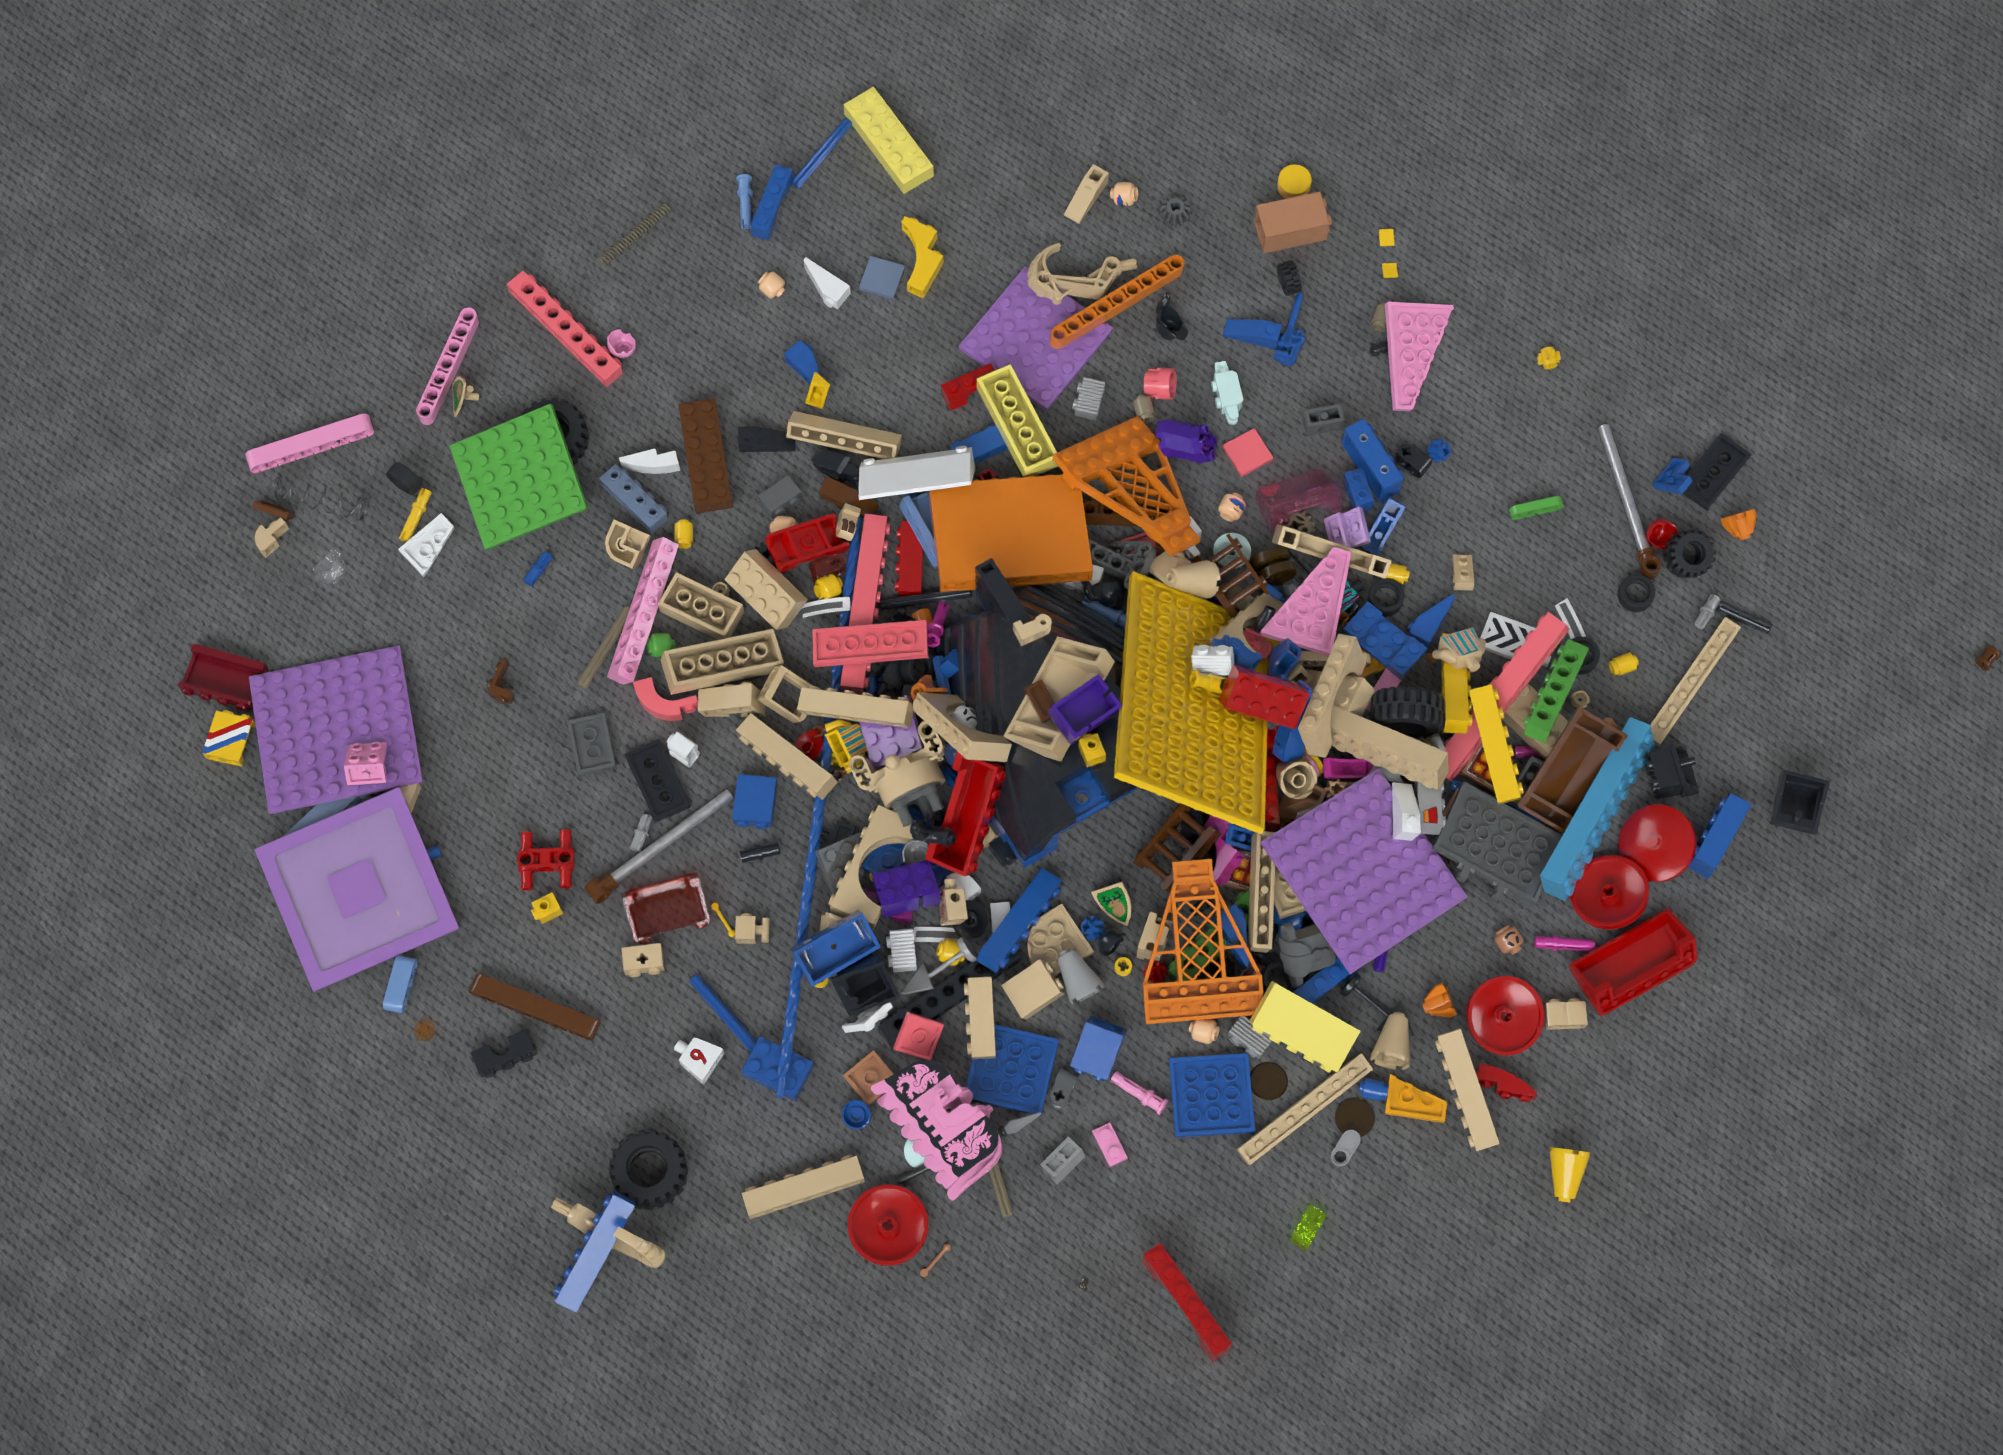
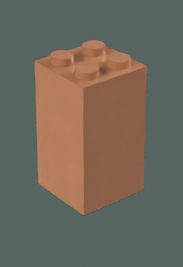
M1320 192L1256 205L1254 224L1263 254L1327 240V235L1330 233L1329 225L1332 224L1330 214L1326 213L1327 203L1325 198H1322Z

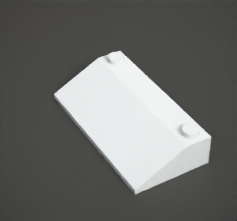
M959 446L956 447V450L883 460L866 459L861 462L859 467V500L971 485L975 472L972 447Z

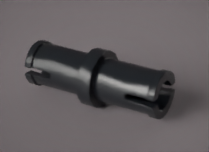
M778 842L765 846L757 845V848L740 851L742 863L757 859L761 861L765 857L780 855Z

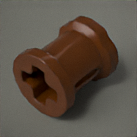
M1988 645L1985 648V652L1975 659V663L1983 670L1988 671L1991 668L1990 665L1995 660H1998L2001 654L1996 648Z

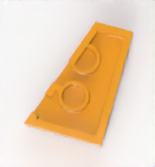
M1389 1075L1385 1114L1440 1123L1445 1122L1446 1101L1413 1087L1412 1084L1405 1083L1397 1079L1396 1076Z

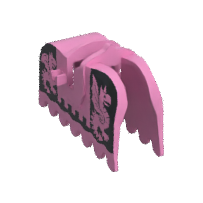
M927 1060L914 1062L892 1076L871 1086V1091L875 1095L886 1093L877 1099V1103L886 1110H893L890 1113V1120L899 1126L905 1125L901 1129L902 1136L910 1141H915L912 1147L913 1151L919 1153L922 1157H926L924 1160L926 1168L931 1169L933 1172H938L935 1179L945 1189H949L947 1195L950 1200L954 1201L999 1161L1002 1154V1142L996 1126L989 1119L993 1108L990 1105H976L972 1107L970 1105L973 1098L971 1090L961 1087L959 1084L956 1085L949 1072L937 1062Z

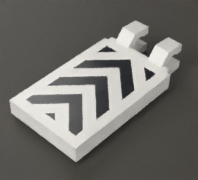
M1490 612L1480 638L1486 641L1485 650L1512 660L1515 656V650L1526 642L1528 633L1536 628ZM1551 656L1547 658L1542 666L1548 667Z

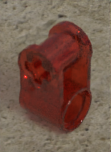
M838 554L817 559L808 564L814 583L818 578L827 574H834L838 577L846 572L844 558Z

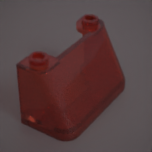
M697 872L641 886L622 893L635 943L645 944L650 942V938L656 934L689 925L696 926L697 929L708 926L707 923L711 922Z

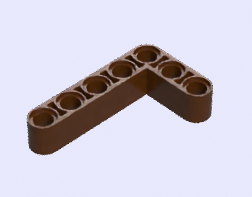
M1086 501L1083 503L1087 525L1138 526L1099 501ZM1146 505L1147 509L1156 510V507ZM1159 508V512L1168 513V510ZM1148 516L1151 520L1155 519V517ZM1155 541L1156 556L1158 557L1165 550Z

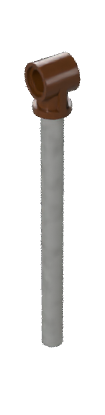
M1604 424L1598 430L1639 550L1636 556L1640 565V574L1651 580L1658 576L1662 566L1661 561L1657 557L1655 549L1649 546L1608 424ZM1650 565L1654 567V570L1648 569L1647 566Z
M726 789L613 873L609 874L606 872L604 877H596L589 881L584 889L596 904L602 903L611 895L612 889L619 887L617 883L733 799V796Z

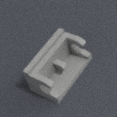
M1067 1137L1040 1166L1045 1174H1049L1058 1185L1085 1158L1083 1150Z

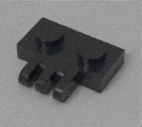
M837 821L834 830L823 827L822 832L827 833V835H820V839L824 840V842L820 841V847H826L853 835L856 826Z

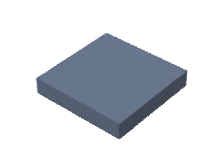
M870 256L859 285V290L894 300L905 271V266Z

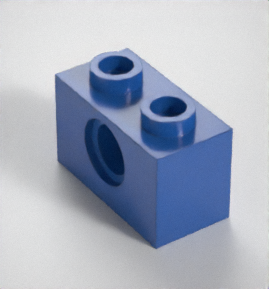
M1363 468L1345 472L1343 484L1352 509L1359 506L1363 508V512L1371 510L1374 499Z

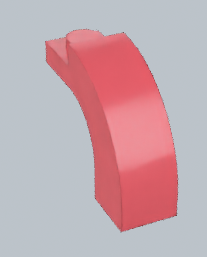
M652 677L633 682L642 707L658 719L666 721L683 720L682 712L692 713L698 708L696 695L674 701L660 697L655 691Z

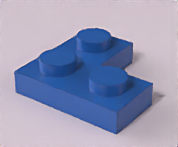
M1673 458L1653 482V487L1656 490L1682 495L1692 483L1690 476L1683 475L1690 466L1688 461Z

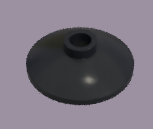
M967 900L965 902L968 919L959 925L952 926L960 937L964 936L966 939H975L986 931L989 924V915L983 904L975 900ZM974 916L975 922L972 924L970 919Z

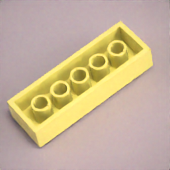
M874 87L843 104L844 115L852 122L853 127L903 194L934 176V167Z
M1011 364L977 378V390L1022 476H1037L1058 467L1052 459L1057 451Z

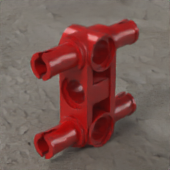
M564 829L559 831L560 847L533 849V833L529 831L520 833L521 849L518 851L517 862L518 871L521 874V890H533L534 872L554 871L560 872V888H572V871L574 870L575 857L574 849L571 846V830ZM564 856L570 857L568 862H561ZM525 858H531L530 863L522 864Z

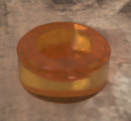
M424 1020L416 1024L414 1033L419 1040L429 1041L435 1034V1028L429 1021Z

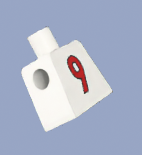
M695 1037L689 1045L679 1040L674 1047L675 1051L682 1054L679 1059L680 1064L702 1084L706 1083L725 1054L721 1047Z

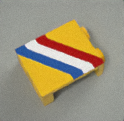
M223 710V712L216 711L202 754L209 760L243 767L245 759L242 754L251 727L256 728V723L251 716L246 714L238 716L228 710Z

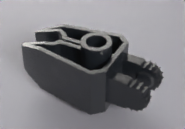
M824 449L816 450L811 458L816 469L829 478L844 483L845 480L853 481V483L859 482V469L851 464V459L848 456Z

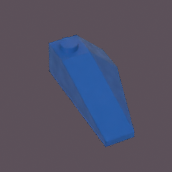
M1302 680L1298 681L1297 684L1303 686L1310 695L1296 729L1280 725L1275 736L1273 754L1283 762L1303 759L1305 745L1298 727L1311 699L1312 688Z

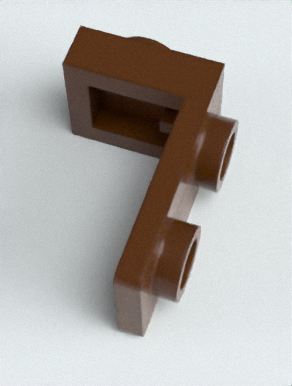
M504 657L501 662L497 663L495 668L496 674L493 679H490L487 689L490 697L495 698V701L501 704L506 702L512 704L514 700L512 691L499 687L509 666L508 660Z

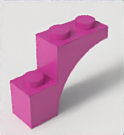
M1323 759L1324 778L1339 779L1342 782L1361 780L1374 767L1370 761L1365 759Z
M1211 815L1204 826L1208 828L1210 825L1222 834L1215 842L1217 860L1213 870L1215 883L1222 887L1229 881L1234 869L1240 866L1245 855L1233 846L1225 843L1229 824L1232 823Z

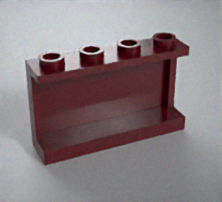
M193 643L191 647L193 655L183 681L178 682L181 692L188 696L193 694L199 695L201 699L206 701L211 699L217 700L219 704L224 706L229 704L235 705L237 709L242 711L247 709L253 710L249 676L267 673L268 667L266 664Z

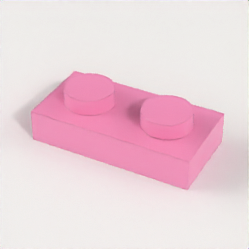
M1111 1123L1092 1131L1109 1168L1128 1159Z

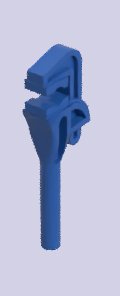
M1301 293L1296 294L1288 326L1282 337L1278 340V350L1275 351L1274 360L1286 366L1295 364L1299 349L1305 343L1303 331H1295V324L1303 300V294Z

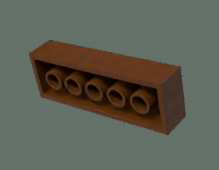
M715 398L678 404L696 514L733 508Z

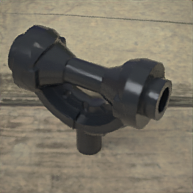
M916 820L910 827L912 838L919 841L942 844V846L949 848L957 840L955 830L949 827L937 831L930 829L925 824V821Z

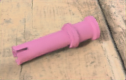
M1118 1071L1114 1073L1110 1080L1111 1083L1141 1100L1142 1105L1149 1106L1157 1111L1156 1114L1158 1115L1163 1112L1169 1101L1167 1099L1163 1100L1154 1094L1153 1090L1142 1088Z

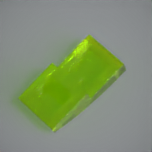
M1309 1204L1289 1242L1307 1251L1327 1214Z

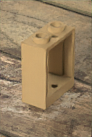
M775 666L760 691L757 700L790 722H801L806 718V714L798 711L797 707L794 713H791L773 701L772 697L782 678L800 690L801 687L809 688L812 685L784 666Z

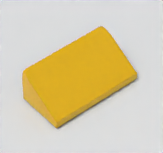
M814 372L805 404L823 409L830 384L817 372Z

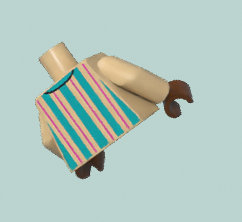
M1473 627L1440 637L1438 650L1432 649V652H1426L1427 662L1432 663L1441 659L1451 664L1455 669L1468 667L1471 672H1475L1480 668L1479 662H1481V657L1485 653L1486 641L1483 638L1477 637Z

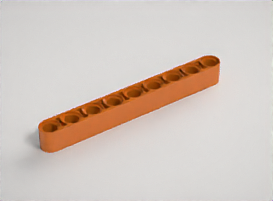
M1179 255L1170 256L1058 324L1051 330L1050 346L1054 349H1061L1177 279L1182 274L1185 264L1184 259Z

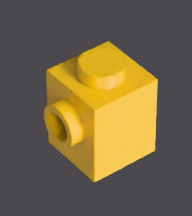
M1091 733L1086 734L1079 740L1078 747L1086 767L1106 761V753L1098 733L1094 735Z
M553 892L532 902L534 909L531 912L535 920L540 919L542 924L563 914Z

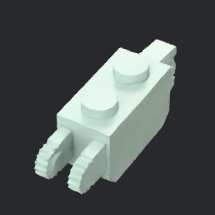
M1226 361L1216 362L1214 365V380L1211 381L1212 391L1217 394L1215 398L1216 408H1220L1221 414L1226 415L1228 424L1234 426L1238 422V411L1242 408L1243 402L1238 375L1233 370L1229 371Z

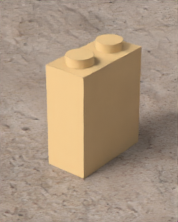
M1039 959L1001 985L1022 1019L1030 1018L1065 994L1062 981L1059 978H1055L1052 973L1054 969L1048 961Z

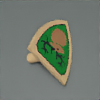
M462 376L457 377L453 381L454 417H456L461 409L463 399L478 401L479 393H472L474 388L470 385L466 387V381Z
M1122 881L1091 892L1099 907L1109 917L1128 926L1132 906L1129 894Z

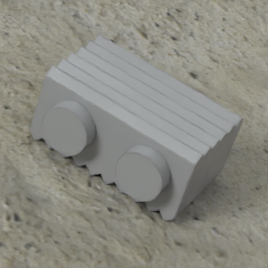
M1084 377L1083 382L1078 383L1077 393H1079V397L1074 399L1072 409L1075 410V416L1094 421L1097 420L1105 391V381Z
M1241 1016L1228 1033L1229 1040L1235 1046L1241 1045L1246 1049L1245 1052L1250 1057L1260 1059L1273 1041L1269 1039L1270 1035L1266 1032H1263L1261 1035L1252 1030L1253 1025L1248 1023L1250 1018Z

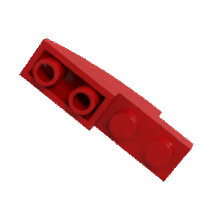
M1478 1065L1475 1073L1480 1086L1484 1088L1495 1086L1494 1094H1498L1500 1098L1511 1099V1097H1516L1521 1102H1531V1100L1536 1098L1537 1092L1513 1074L1493 1066Z

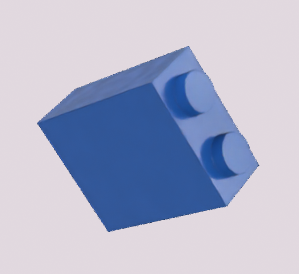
M738 774L732 816L733 823L736 826L746 828L748 825H752L758 829L772 827L778 785L777 778Z

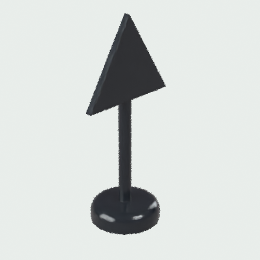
M1357 972L1340 991V994L1346 997L1354 990L1386 1016L1376 1031H1382L1388 1016L1394 1012L1403 1013L1407 1018L1401 1000L1389 1013L1360 990L1357 985L1361 980V975ZM1408 1020L1409 1036H1414Z

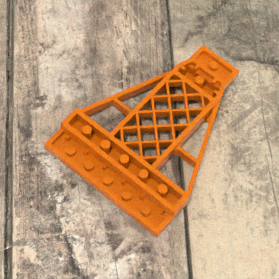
M1138 416L1054 454L1052 459L1064 472L1062 478L1073 490L1076 488L1080 489L1141 527L1171 557L1199 544L1201 538L1189 526L1191 518L1167 456H1164L1159 449L1158 444L1161 441ZM1157 452L1162 468L1152 471L1141 458ZM1124 469L1134 471V473L1130 474L1124 472ZM1163 474L1166 475L1173 495L1157 477ZM1113 476L1120 477V481L1116 480ZM1099 478L1110 492L1103 494L1087 483ZM1123 479L1131 480L1133 482L1132 484L1123 482ZM1136 482L1145 484V487L1137 486ZM1125 489L1130 490L1131 494L1127 493ZM1135 492L1144 494V497L1135 495ZM1148 495L1157 497V501L1148 499ZM1115 497L1120 502V504L1114 501L1112 498ZM1146 505L1156 507V510L1147 509ZM1159 508L1168 510V513L1159 512ZM1148 516L1155 517V519L1151 520Z
M1212 859L1172 862L1173 884L1142 983L1145 1023L1155 1024L1253 1015L1264 994L1262 974L1213 879ZM1207 899H1214V905ZM1202 900L1197 908L1188 901ZM1183 901L1176 910V902ZM1205 901L1214 908L1207 917L1198 910ZM1185 903L1194 910L1187 919L1178 912ZM1220 908L1224 910L1240 941V945L1225 946L1223 944ZM1170 912L1172 914L1175 947L1172 951L1157 952L1166 918ZM1196 912L1205 919L1198 928L1189 921ZM1214 912L1216 916V925L1209 920V918L1212 916ZM1177 914L1183 920H1185V922L1179 929L1177 922ZM1207 921L1216 928L1209 937L1200 930ZM1186 923L1196 930L1189 939L1180 932ZM1197 932L1206 938V941L1200 948L1191 941ZM1216 932H1217L1218 945H1217L1214 941L1211 940L1212 936H1213ZM1179 934L1185 940H1187L1186 943L1181 947V949L1179 945ZM1208 941L1217 947L1211 957L1201 950ZM1188 943L1197 949L1191 959L1182 952ZM1243 948L1255 974L1227 977L1224 950ZM1218 951L1220 965L1212 959ZM1199 952L1208 958L1202 967L1193 961ZM1174 954L1176 957L1177 980L1175 982L1149 984L1148 978L1155 955ZM1180 954L1189 960L1183 968L1181 967ZM1210 961L1219 967L1212 977L1203 970ZM1190 963L1199 969L1193 978L1184 972ZM1201 971L1210 978L1195 980ZM1220 972L1221 978H1215L1216 975ZM1182 974L1185 975L1189 979V981H1183Z

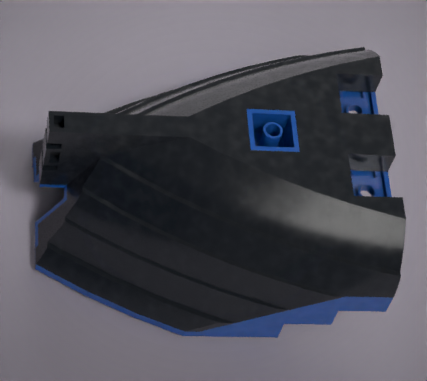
M992 558L975 567L976 596L986 611L979 615L967 614L945 626L943 635L940 636V644L936 647V656L945 657L953 649L957 650L959 670L948 678L951 695H957L966 703V707L974 709L977 719L975 727L977 731L1004 737L1007 728L1026 695L1024 688L1031 685L1057 636L1107 650L1115 662L1104 681L1109 690L1103 697L1106 698L1110 692H1113L1120 702L1125 630L1077 599L1048 584L1017 586L1012 589ZM1040 614L1048 615L1052 621L1049 634L1021 646L1013 631V623L1021 620L1022 624H1026L1035 620ZM1119 712L1089 733H1086H1091L1092 735L1098 733L1106 753V761L1090 767H1086L1078 747L1079 740L1072 745L1070 744L1062 761H1057L1044 757L1007 739L1012 744L1007 762L996 761L1004 766L1006 776L1003 782H1001L999 788L1001 791L1000 796L995 801V812L990 822L1002 841L1008 842L1024 868L1057 850L1059 834L1139 789L1135 785L1114 778ZM1082 793L1088 799L1085 802H1079L1076 797Z

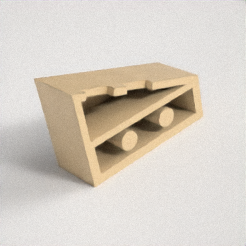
M742 682L741 685L724 684L723 687L710 686L705 689H698V712L705 717H730V714L742 713V717H748V713H758L760 717H765L766 705L757 700L760 690L751 682Z

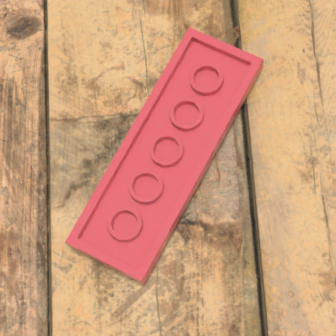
M927 620L813 629L814 667L929 658Z

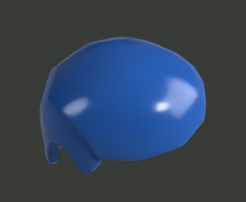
M854 1099L843 1107V1122L849 1128L862 1129L871 1121L872 1111L867 1102L861 1099Z

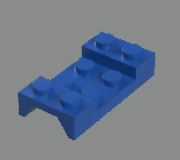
M1367 602L1343 628L1342 634L1357 637L1362 650L1370 654L1371 657L1400 680H1403L1416 661L1426 654L1427 647L1413 636L1411 638L1384 618L1380 610Z

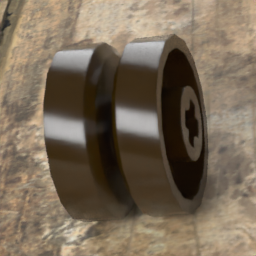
M1276 546L1264 550L1249 561L1259 577L1262 575L1271 586L1282 585L1297 574L1294 563L1289 561L1291 557L1285 546Z

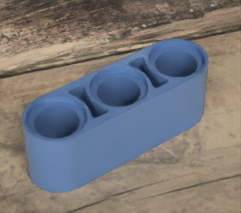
M400 955L396 956L383 1001V1010L404 1013V1006L407 1004L411 990L409 987L412 986L416 972L414 968H417V959Z

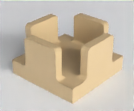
M1149 913L1137 948L1136 958L1150 960L1162 918L1157 917L1156 913ZM1169 920L1165 922L1157 952L1164 951L1167 934L1172 925V922ZM1155 955L1154 960L1160 961L1161 955Z

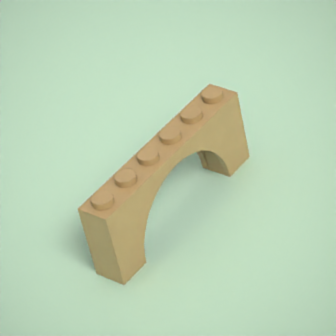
M1278 524L1272 539V543L1322 559L1325 558L1333 547L1352 552L1349 563L1350 568L1385 579L1391 564V560Z
M1265 592L1261 596L1257 595L1252 604L1248 603L1244 611L1241 610L1235 619L1232 618L1227 626H1223L1218 635L1214 634L1209 643L1211 644L1213 638L1222 639L1224 635H1228L1230 638L1240 639L1244 646L1255 653L1256 651L1245 639L1243 630L1255 627L1254 623L1265 606L1275 608L1276 614L1284 604L1271 595H1266Z
M1338 634L1300 722L1298 731L1308 755L1327 757L1333 743L1330 723L1336 692L1346 675L1361 677L1366 661L1357 637Z
M917 692L912 710L965 759L1007 762L1012 744L1005 737L974 730L951 717L957 707L965 706L966 704L957 695Z
M878 805L876 811L872 810L868 819L870 821L868 828H863L860 836L862 840L860 844L857 843L852 853L854 857L852 861L848 860L844 869L846 874L844 878L840 877L836 886L839 889L836 895L832 894L828 903L830 905V912L843 918L859 910L863 913L871 930H874L882 907L872 902L861 888L858 877L861 864L878 847L892 843L907 844L912 840H916L910 834L911 825L903 827L898 813Z

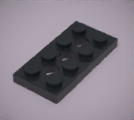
M1721 433L1687 474L1692 479V483L1683 494L1708 511L1752 454ZM1727 455L1730 461L1723 462L1720 456ZM1709 469H1717L1719 471V475H1712L1709 472ZM1706 482L1708 484V488L1702 489L1699 487L1698 483Z
M660 739L624 754L655 823L691 807ZM653 760L655 765L649 769L644 766L645 762ZM655 777L663 779L659 785H654L652 780ZM663 793L670 795V799L666 802L660 800V796Z

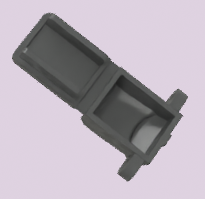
M1291 923L1281 925L1282 936L1279 937L1280 957L1283 961L1284 972L1288 974L1290 983L1294 988L1303 985V977L1308 973L1335 964L1336 953L1316 924L1297 931L1294 930Z

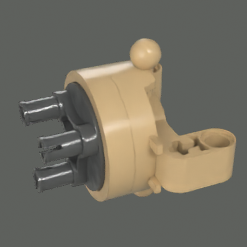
M925 721L918 727V733L925 748L901 757L895 754L888 755L885 759V768L877 772L874 771L870 760L860 755L852 757L849 763L858 786L863 790L879 793L885 808H893L898 813L903 827L915 822L908 809L909 805L916 804V806H919L925 821L936 816L934 812L944 808L937 792L939 791L938 788L946 781L938 765L939 762L945 760L943 756L945 755L946 742L933 728L932 733L927 736L925 729L929 725ZM935 744L940 745V747L937 748L938 752L933 750L936 748ZM859 760H863L864 766L858 770L857 763ZM867 778L871 779V781L869 782V786L865 785V783L868 782Z

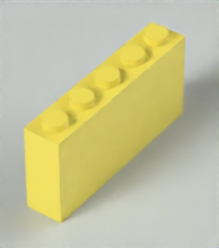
M1271 981L1248 1022L1253 1025L1252 1030L1261 1035L1263 1032H1266L1270 1035V1040L1277 1044H1280L1282 1041L1287 1044L1286 1049L1295 1054L1297 1051L1303 1053V1058L1311 1063H1314V1061L1321 1063L1320 1068L1329 1073L1332 1070L1335 1072L1339 1071L1360 1033V1030Z

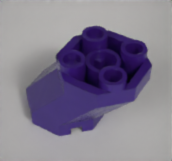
M1175 419L1157 422L1156 436L1161 438V443L1158 444L1159 449L1167 458L1177 457L1198 463L1215 460L1217 438L1215 435H1212L1207 424L1195 425Z

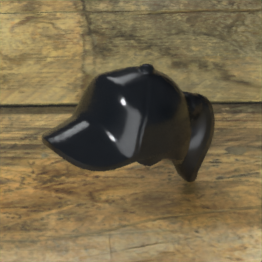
M1166 292L1156 307L1158 315L1156 318L1157 331L1165 340H1173L1175 338L1184 340L1188 335V330L1185 328L1184 322L1181 321L1178 312L1169 306L1170 296Z
M1124 580L1121 582H1098L1094 585L1090 581H1080L1084 594L1090 601H1098L1105 607H1116L1125 600V591L1127 589L1124 586Z

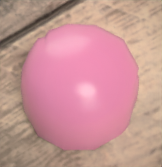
M617 329L608 335L607 346L610 353L615 357L627 358L634 353L636 341L630 333L626 334L621 329Z

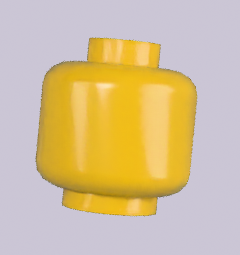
M827 574L818 578L814 585L816 596L822 600L838 597L842 592V580L834 574Z
M946 938L944 941L939 942L936 955L940 962L945 963L961 951L958 947V941ZM963 955L950 965L956 966L959 962H963L965 956Z

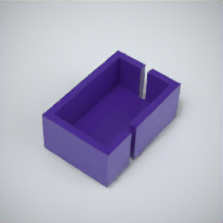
M1099 674L1051 706L1048 711V715L1071 745L1085 736L1087 732L1089 733L1114 716L1122 707V704L1113 692H1110L1106 698L1103 697L1109 690V687Z
M928 860L872 873L873 887L879 901V906L882 907L881 913L883 918L919 909L918 896L922 895L923 908L940 904V892L930 861Z

